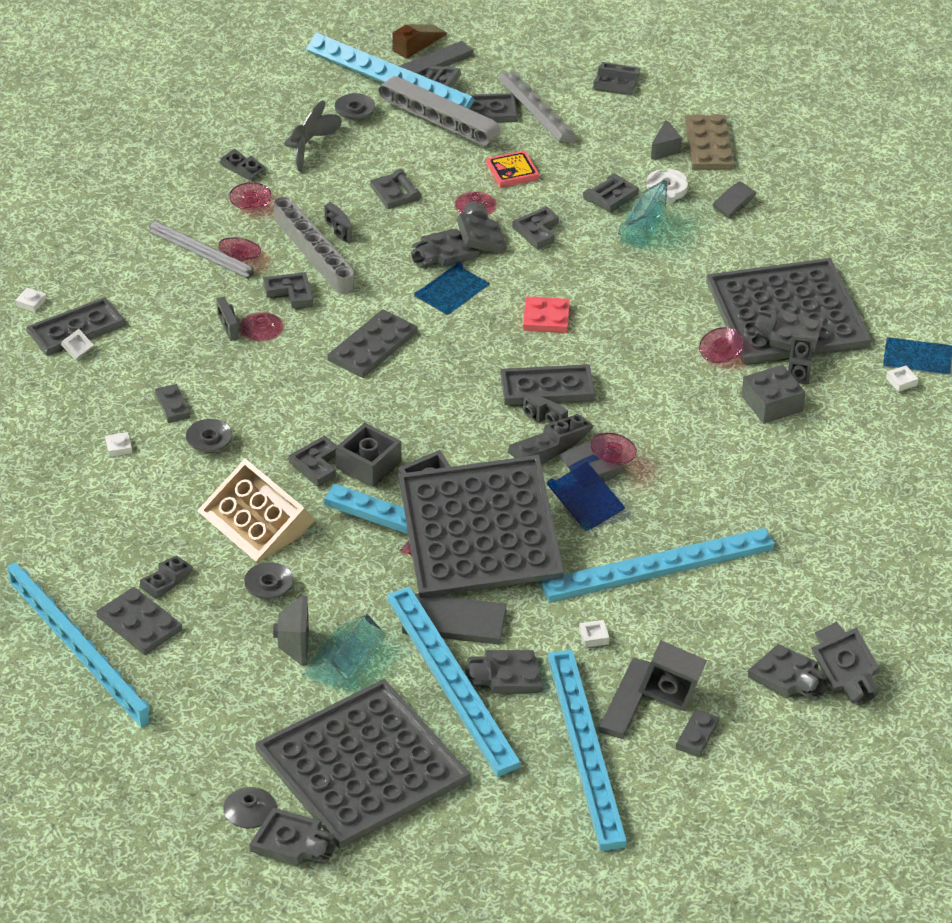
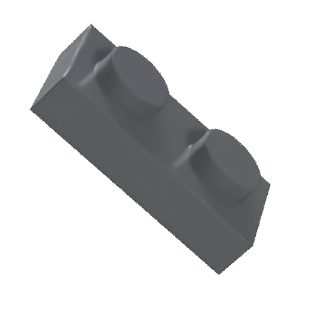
M225 296L216 298L217 315L229 340L239 339L238 331L241 330L239 318H235L232 304H228Z
M177 384L155 389L156 397L168 423L190 418L189 410Z
M695 709L676 743V749L700 757L719 723V717Z

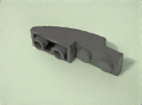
M575 414L545 425L544 431L541 434L510 444L508 453L514 458L539 455L542 465L577 444L593 429V425L583 416Z

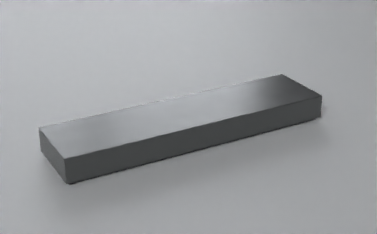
M459 41L399 65V67L423 76L427 74L426 71L430 66L446 67L473 56V49L463 41Z
M635 657L632 658L599 726L600 733L624 739L645 695L638 691L650 665L649 661Z

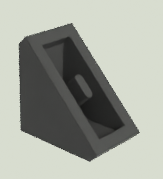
M669 121L663 123L652 142L651 159L653 160L681 153L682 137Z

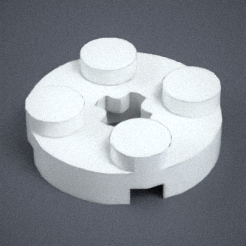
M660 169L650 173L647 177V194L656 199L664 200L666 203H674L677 199L685 196L688 191L687 177L677 170L667 169V172L660 173Z

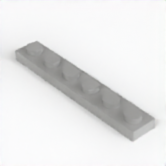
M501 71L498 79L558 141L575 143L577 136L572 132V128L561 120L562 118L551 110L550 105L541 100L540 95L530 89L531 86L523 82L518 73Z

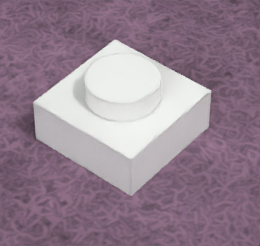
M26 288L15 300L16 306L35 312L45 302L46 294Z
M80 329L76 330L61 343L74 360L79 359L93 348V344Z
M907 366L887 372L886 379L898 392L918 385V378Z
M128 432L105 436L109 457L132 453Z
M604 620L579 623V632L585 648L609 644V635Z

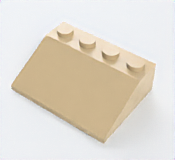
M246 459L239 464L198 510L203 517L257 563L300 538L315 521L313 516L302 505Z

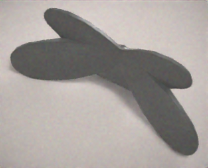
M324 100L315 105L304 124L297 125L292 135L284 142L285 146L296 147V166L299 172L304 164L306 143L313 136L329 135L341 127L342 120L339 115H322L325 108Z

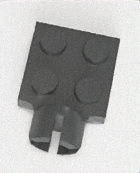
M472 201L464 206V211L457 218L465 246L504 254L507 247L498 222L488 217L486 207L481 202Z
M455 228L421 236V240L412 245L413 248L417 249L412 250L411 257L418 267L429 266L435 262L442 266H447L479 257L480 250L466 247L461 232Z
M761 310L753 333L756 336L770 339V346L787 351L791 349L792 334L815 336L814 355L823 322L784 310H780L778 314Z
M857 627L812 647V653L823 673L827 675V680L834 693L840 690L845 691L854 705L865 704L861 698L864 695L868 701H871L878 695V686L872 676L880 672L879 666Z
M777 644L748 670V678L787 697L793 693H799L810 700H818L820 697L811 693V691L823 696L828 686L825 680L827 675L818 670L817 661L780 644Z
M485 650L484 656H472L467 659L469 664L465 667V675L468 679H475L469 680L473 687L489 686L492 693L542 692L543 684L534 650Z
M273 807L249 846L250 851L294 865H299L303 859L326 863L330 858L322 855L332 856L335 848L334 835L320 830V820Z

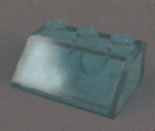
M662 180L642 192L639 199H635L633 209L627 212L625 222L619 226L620 244L643 250L646 248L666 213L667 180Z
M369 614L339 625L301 675L336 690L345 686L349 688L358 680L357 675L370 664V657L381 649V642L386 637V634Z

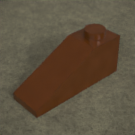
M405 24L392 32V51L408 59L447 35V32L433 24Z

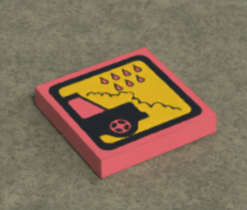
M526 151L486 158V165L500 188L539 180V173Z

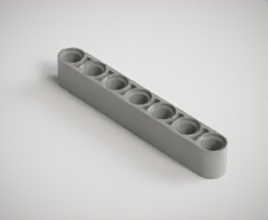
M392 76L378 88L379 95L385 101L480 145L485 146L501 133L499 124L494 120L398 76Z
M282 196L276 198L273 202L275 222L336 292L340 294L351 293L354 290V271L289 197Z

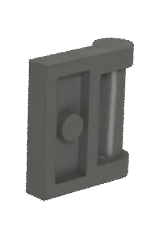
M430 66L425 75L426 78L452 88L461 76L460 68Z
M397 169L393 174L370 180V187L387 209L418 201L422 196L420 191L414 188L406 178L407 175L403 169ZM397 182L401 183V185L407 191V194L402 193V191L396 185Z
M613 173L601 184L592 189L588 188L585 190L583 198L611 212L637 196L639 188Z

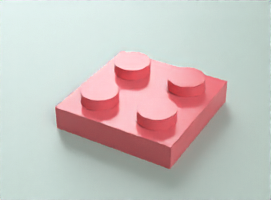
M526 296L523 331L567 333L570 299Z

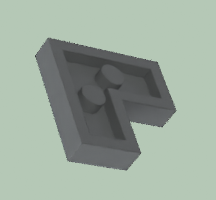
M546 206L513 220L512 228L536 249H539L554 242L555 235L548 228L559 224V216Z
M306 272L263 277L266 297L288 295L291 308L313 306V297Z
M324 435L288 455L289 463L318 487L336 477V469L326 461L336 456L337 445Z

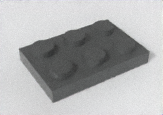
M132 587L96 611L97 617L144 655L182 631V624L136 587Z

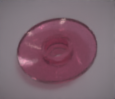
M247 182L235 186L230 191L229 197L231 203L237 208L255 210L266 206L270 202L272 195L267 186L256 182Z
M480 191L463 193L456 198L454 203L456 211L460 214L464 211V206L472 201L481 202L486 207L488 215L496 209L495 199L491 195Z
M224 238L218 245L219 250L223 254L240 261L256 259L261 254V248L256 243L244 238Z
M269 312L249 314L240 322V333L245 338L253 341L274 339L283 330L282 320L277 315Z
M716 328L704 335L700 341L699 350L702 357L709 362H728L741 352L743 338L733 328Z
M616 433L598 434L592 439L590 445L594 455L612 464L629 463L634 460L637 453L636 446L631 440Z

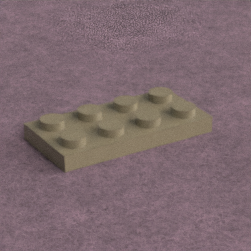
M685 115L692 170H732L734 168L726 115Z

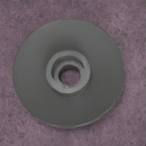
M350 93L336 100L335 110L342 117L360 119L374 112L375 102L365 94Z
M203 419L193 423L187 429L186 440L196 450L213 452L226 447L231 442L232 430L227 423L221 420Z
M265 562L255 565L248 570L244 578V584L247 591L253 596L273 599L286 594L291 589L293 575L282 564Z
M245 787L232 792L226 798L223 811L226 819L233 825L241 828H256L263 824L272 808H276V803L269 792L257 787Z

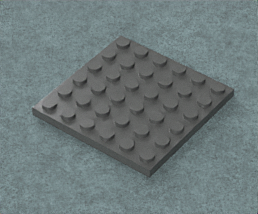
M831 258L707 274L706 276L708 287L742 364L790 358V351L770 346V339L756 336L753 333L761 310L778 314L780 310H784L823 322L814 354L871 346V338Z
M539 455L398 474L419 598L564 578V570Z
M385 679L255 743L256 751L314 819L320 820L321 828L334 835L333 841L339 849L470 781L471 773Z

